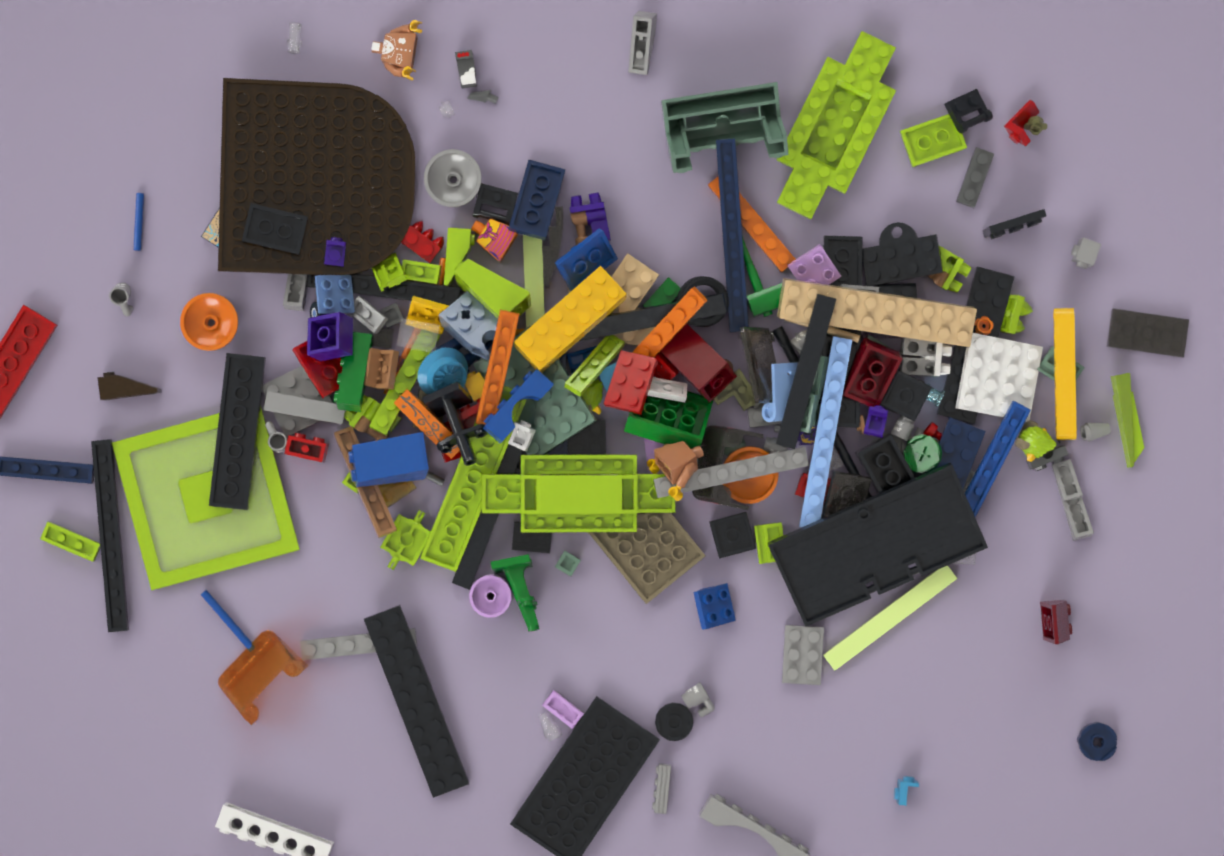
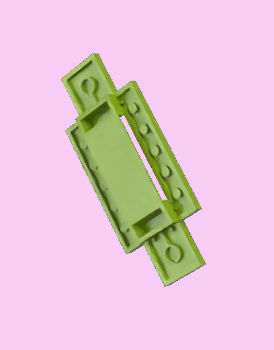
M861 31L845 65L827 57L787 137L789 155L777 158L776 160L793 168L777 204L811 220L827 186L843 194L846 193L896 92L895 89L879 82L896 47Z
M637 454L521 455V474H482V513H521V533L637 532V513H675V499L671 496L657 498L653 479L665 477V475L637 474ZM547 474H618V475H547Z

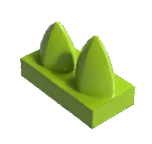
M1009 295L1000 332L1016 334L1025 329L1019 317L1033 312L1031 306L1024 300L1025 297Z

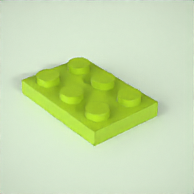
M949 114L900 131L912 168L967 149L963 134L957 131Z

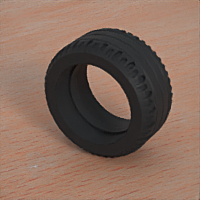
M706 276L691 278L684 283L678 292L677 301H680L694 286H709L716 294L723 293L728 311L729 296L723 284L714 278ZM726 313L692 319L688 323L698 327H710L720 322Z

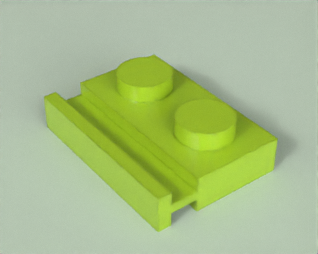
M396 253L391 254L383 262L372 267L381 292L384 291L383 288L388 286L391 288L407 280Z
M782 522L754 526L759 564L775 562L767 542L783 536Z

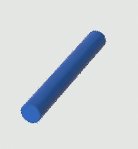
M136 193L134 251H141L143 193Z

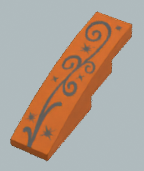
M408 389L394 401V404L436 445L438 442L453 435L450 428ZM458 445L453 446L452 450L445 454L452 459L460 451Z

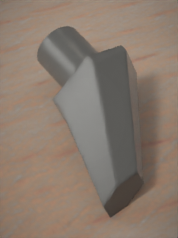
M492 90L471 92L467 99L484 103L488 100L496 104L499 97L491 94Z

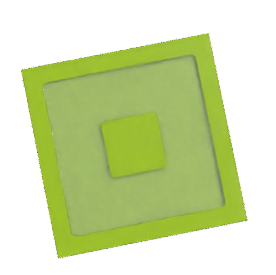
M261 405L248 510L209 506L219 413L112 442L151 591L300 550L275 455L268 445L269 433L265 426L266 422Z

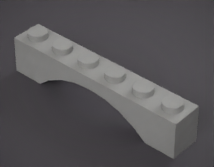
M710 794L699 813L701 818L715 826H740L758 833L772 845L778 856H811L808 853L809 849L800 843L797 846L791 842L792 839L785 834L780 836L775 833L776 829L769 824L765 826L758 822L759 819L754 815H745L742 813V808L735 804L732 806L725 802L726 799L719 794L715 796Z

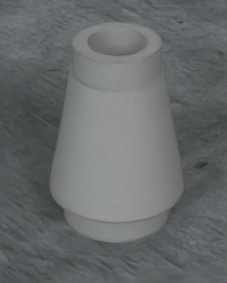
M1085 423L1080 427L1082 439L1088 442L1111 433L1108 423Z

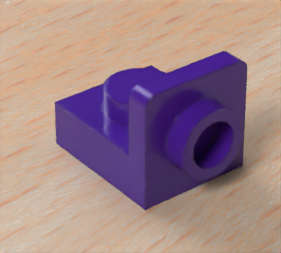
M331 237V240L326 241L324 265L344 267L346 242H342V238Z

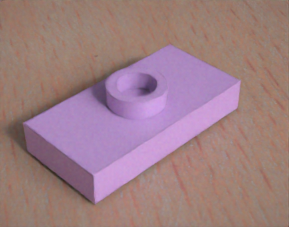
M555 690L551 692L542 704L543 707L571 729H573L584 714Z

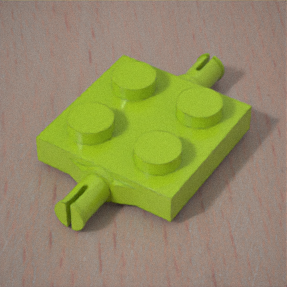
M419 510L414 519L398 514L394 522L397 531L388 534L380 547L392 556L387 566L388 568L395 570L399 561H405L412 566L416 564L430 534V530L424 528L421 524L426 514L425 512Z

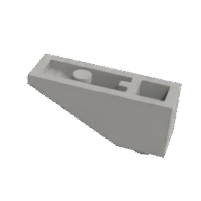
M638 11L633 16L628 71L630 73L648 74L656 31L657 13Z

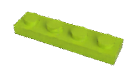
M614 335L606 336L565 382L564 387L581 397L622 350L625 342Z

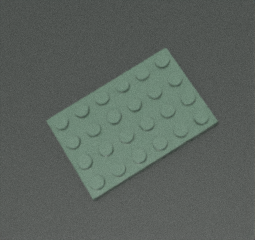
M529 326V327L526 328L524 331H522L521 333H519L518 335H516V336L514 337V341H515L519 336H521L527 329H529L531 326ZM514 342L504 383L505 386L512 389L516 385L521 386L525 382L523 377L529 371H535L531 364L514 347ZM482 358L473 365L485 380L489 360ZM560 359L556 360L542 373L554 385L539 401L527 399L518 422L521 420L532 424L531 428L536 430L528 450L525 451L527 455H545L597 421L583 397H579L564 387L565 382L570 376Z

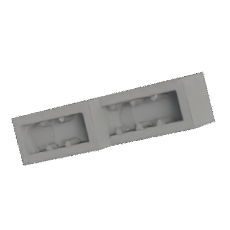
M288 274L283 301L284 309L304 311L308 275Z
M269 391L266 392L263 408L265 411L343 424L345 410H339L335 403Z
M1071 459L1052 464L1073 541L1092 536L1094 532L1082 499L1083 494Z

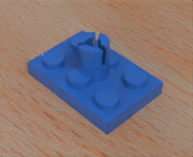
M599 228L577 246H573L568 253L555 262V265L569 290L572 291L598 267L602 266L605 270L618 258L604 231Z

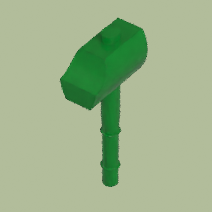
M742 235L744 265H746L747 273L755 292L747 295V302L753 318L760 315L767 317L773 314L772 311L778 309L782 283L766 289L763 288Z

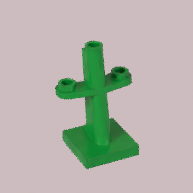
M529 554L491 561V568L495 574L505 573L527 625L528 632L540 630L535 614L538 604L534 596H530L524 577L525 569L533 567Z

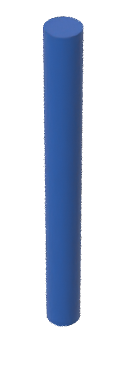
M205 590L200 595L251 653L256 646L210 593Z

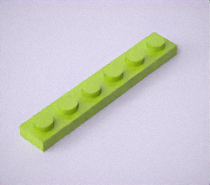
M421 330L395 378L394 389L388 390L369 428L387 436L400 412L394 401L406 389L412 390L418 379L419 367L425 357L430 354V351L435 348L440 339L439 334Z

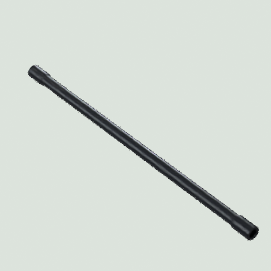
M783 326L773 330L772 332L789 362H798L799 359L789 342L790 340ZM836 430L834 447L862 499L866 500L872 496Z

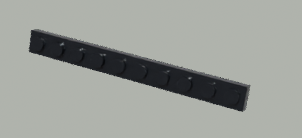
M112 439L91 441L108 632L128 631L129 624Z

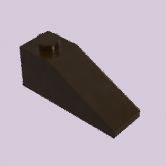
M115 372L103 373V377H97L100 400L103 401L162 393L160 388L121 375H115Z

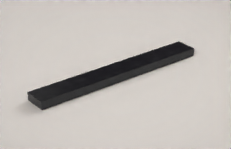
M351 274L354 294L412 301V297L416 296L448 306L460 297L461 288L404 281L391 288L388 286L383 288L384 291L381 292L375 276ZM308 275L306 287L316 288L315 276L317 275Z
M723 293L705 296L708 301L690 320L727 313ZM679 301L610 314L579 341L656 327Z
M821 294L816 295L776 440L777 445L792 449L796 447L836 298Z
M508 444L496 474H515L523 450ZM481 510L453 578V584L468 590L471 589L499 513H482Z

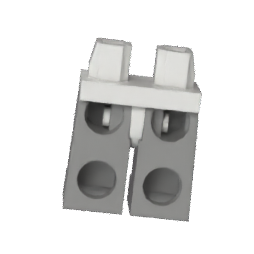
M901 338L900 354L902 356L920 358L902 357L899 371L912 376L939 377L940 375L950 374V364L941 363L942 356H951L952 346L932 341Z

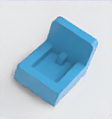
M904 776L903 779H898L897 788H894L893 795L898 805L907 806L908 786L919 787V782L914 777Z

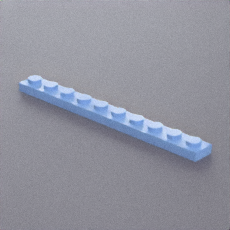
M832 337L799 527H804L821 519L852 339Z

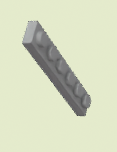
M412 628L410 631L417 646L416 630ZM369 633L300 641L302 660L376 652Z

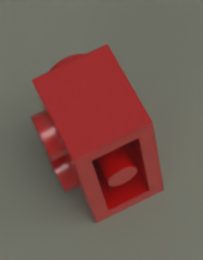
M295 433L294 436L288 435L284 454L325 463L329 444L324 443L325 439L314 437L313 440L306 439V435Z

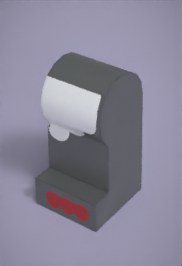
M472 50L455 52L461 88L477 87Z

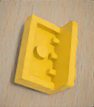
M413 296L405 324L433 333L443 334L444 328L441 326L439 314L448 305Z

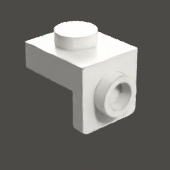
M526 421L514 422L515 428L508 444L527 451L536 430L531 428L532 424Z

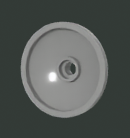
M450 149L436 154L425 168L424 184L428 194L435 202L446 207H459L469 203L477 195L481 186L482 177L477 162L472 156L460 150ZM456 177L457 182L451 183L450 179Z

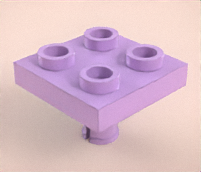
M821 244L788 264L795 278L800 281L829 285L841 277V274Z

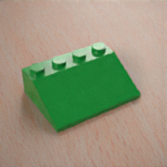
M687 391L685 403L647 396L641 414L629 412L624 432L662 444H674L683 441L690 449L701 446L713 400L709 403L702 395Z

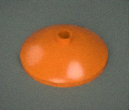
M204 293L195 296L185 305L180 317V327L185 339L192 346L205 351H214L225 347L232 341L238 329V315L232 303L225 297L214 293ZM212 319L215 321L214 326L209 325V321Z
M746 446L733 451L723 464L769 453L758 447ZM778 472L722 485L727 494L734 500L745 504L758 503L766 499L774 491L778 482Z

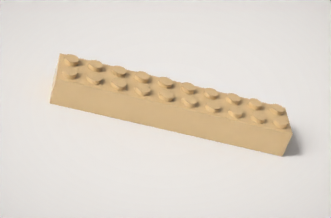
M783 278L777 317L780 319L809 323L816 295L821 294L836 298L829 326L970 347L977 312V309L974 307Z

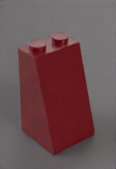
M688 324L660 351L709 403L737 377L730 365Z

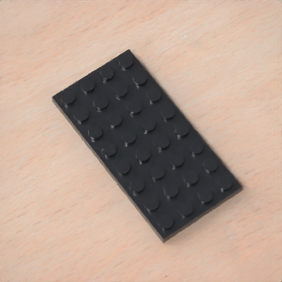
M596 696L510 825L555 856H582L660 739Z

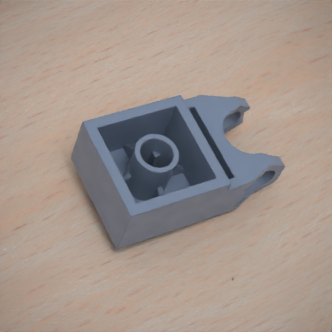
M467 291L439 314L440 323L466 350L468 349L472 354L489 360L490 356L485 348V344L489 340L494 339L498 319Z

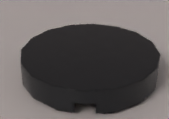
M672 702L665 704L656 714V729L662 737L669 741L683 740L693 728L692 714L681 703Z

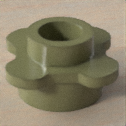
M1039 116L1031 117L1028 123L1024 125V129L1029 130L1033 135H1038L1048 127Z

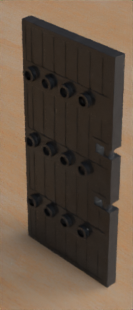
M951 462L767 542L805 627L871 599L870 594L875 591L880 595L913 581L912 575L920 573L922 577L988 548ZM913 563L916 564V566L914 567H908V565H911ZM873 581L872 585L866 587L867 583Z

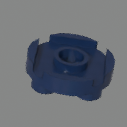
M1094 722L1082 728L1077 737V743L1081 753L1088 759L1105 761L1116 752L1117 735L1110 726ZM1095 737L1102 738L1100 741L1101 746L1093 745Z

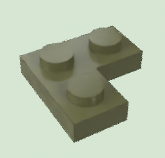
M739 368L734 372L737 377L713 400L719 405L734 395L743 411L759 402L760 399Z

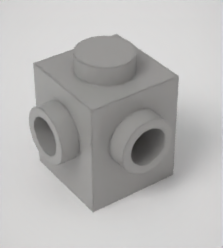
M1086 238L1079 239L1078 244H1075L1071 251L1072 261L1076 263L1077 267L1083 269L1094 266L1101 244Z

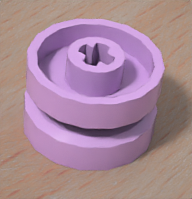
M496 574L484 575L477 579L469 593L470 604L473 610L487 618L503 614L510 606L513 598L508 581ZM490 592L494 594L492 600L487 596Z

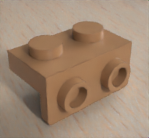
M370 348L364 385L376 389H394L399 351Z

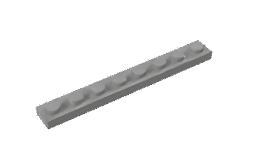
M805 447L698 469L680 491L684 493L809 466ZM666 476L653 479L657 498L670 496L668 490L671 487H676V484L673 485Z

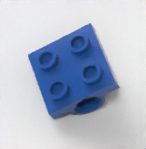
M727 583L693 592L702 630L736 621Z

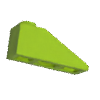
M448 228L444 286L451 285L455 278V267L460 262L466 260L471 251V246H475V234H472L471 229Z

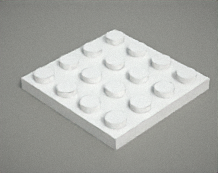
M973 333L971 345L966 347L955 408L1003 418L1012 401H1016L1032 410L1039 372L1037 368L1040 366L1043 347ZM1031 411L1025 422L1030 421Z

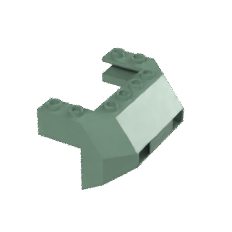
M778 82L661 101L667 147L673 173H685L692 170L690 152H699L710 148L716 149V140L735 138L736 146L741 143H756L764 140L769 158H781L789 155L787 133L780 115Z

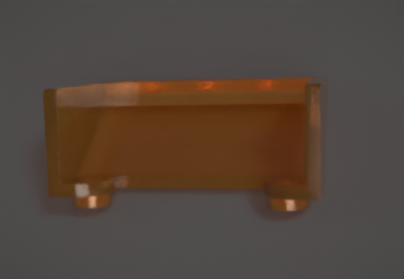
M267 630L262 632L252 642L251 648H246L218 679V685L242 717L252 725L259 717V709L252 703L282 670L288 676L296 677L306 670L309 665L273 631Z

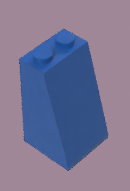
M423 432L352 445L351 451L348 452L349 463H353L354 469L351 470L352 482L355 481L356 487L424 480L429 470Z

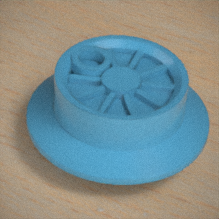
M446 347L437 349L427 355L419 367L417 376L418 384L422 391L428 395L455 382L464 387L468 372L465 357L458 350Z

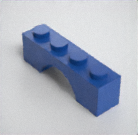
M538 369L534 372L529 371L523 377L525 382L521 386L516 385L512 389L510 399L508 401L503 399L497 406L499 411L495 415L491 413L483 421L486 423L483 429L498 443H501L515 428L512 420L514 405L523 399L539 401L554 385Z

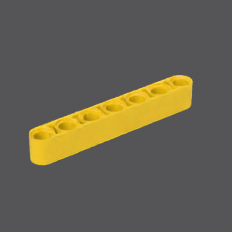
M1054 308L1056 440H1076L1074 308Z

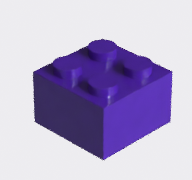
M341 312L308 318L307 355L319 361L353 355V318Z

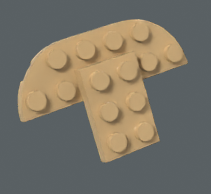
M628 253L612 275L615 282L627 293L626 300L610 314L640 309L638 308L639 304L659 276V274ZM655 327L614 334V336L623 340L625 344L638 346Z

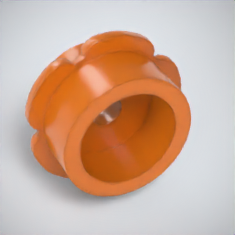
M986 316L978 318L974 324L976 326L975 331L983 335L990 334L994 326L993 322Z

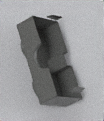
M1065 445L1059 446L1042 457L1035 458L1032 462L1027 460L1026 462L1029 469L1039 471L1046 468V464L1053 461L1056 464L1065 460L1064 456L1068 455V451Z

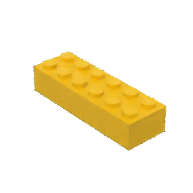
M600 266L514 341V347L535 370L538 369L543 373L626 300L627 293Z

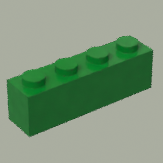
M353 332V355L341 357L340 366L343 369L342 373H338L337 378L339 391H335L334 402L337 403L339 410L361 412L369 349L373 346L372 334Z

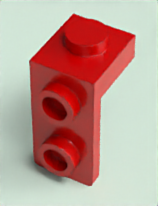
M1029 100L1004 125L1009 138L1014 143H1020L1025 147L1031 140L1024 130V125L1028 123L1031 117L1039 114L1034 101Z

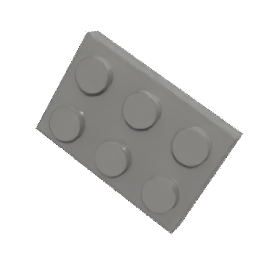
M785 625L782 683L821 685L824 627Z

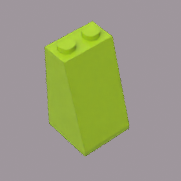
M472 260L462 261L455 267L456 284L464 292L468 291L497 319L500 309L519 313L520 317L532 306L530 293L527 290Z

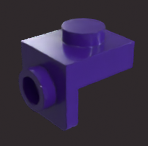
M870 406L863 434L882 438L888 410H885L882 406Z

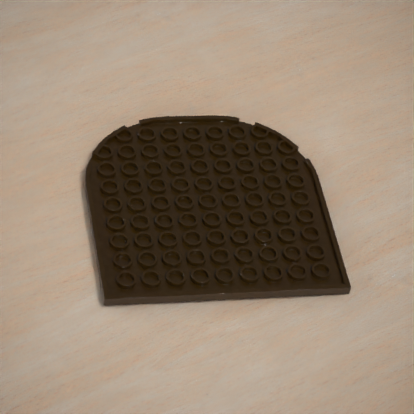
M223 78L218 272L351 275L375 267L388 258L404 239L414 210L415 151L407 126L398 112L379 95L350 84ZM250 203L308 217L299 255L242 242ZM331 237L342 238V242H346L344 267L324 265L326 241L331 240Z

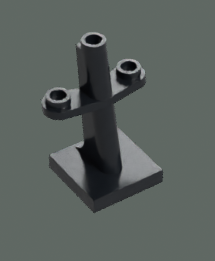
M455 382L422 397L424 404L437 417L446 414L453 435L437 443L438 450L441 453H448L457 444L464 464L470 466L476 463V456L469 438L475 436L476 438H482L487 435V432L483 429L485 424L465 428L459 408L473 402L471 395L458 382Z

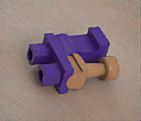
M599 192L589 194L590 204L587 205L582 204L581 195L571 197V207L569 208L571 220L576 227L578 238L575 239L576 246L588 237L585 232V226L591 225L592 233L600 228L604 231L608 241H611L604 202H601Z

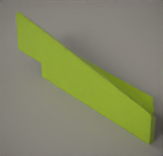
M1130 373L1110 376L1125 460L1127 468H1131L1143 451L1144 443L1134 394L1131 392Z

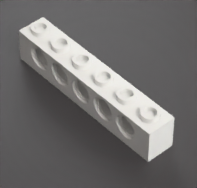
M228 802L223 805L215 825L224 834H236L240 840H252L255 842V845L266 848V846L271 847L274 852L282 855L287 853L292 856H329L334 844L333 841ZM235 818H238L242 821V827L235 826ZM253 825L260 827V834H255L252 831ZM270 832H276L279 839L277 841L272 840ZM288 839L296 840L297 846L290 847ZM307 845L314 847V854L307 853Z

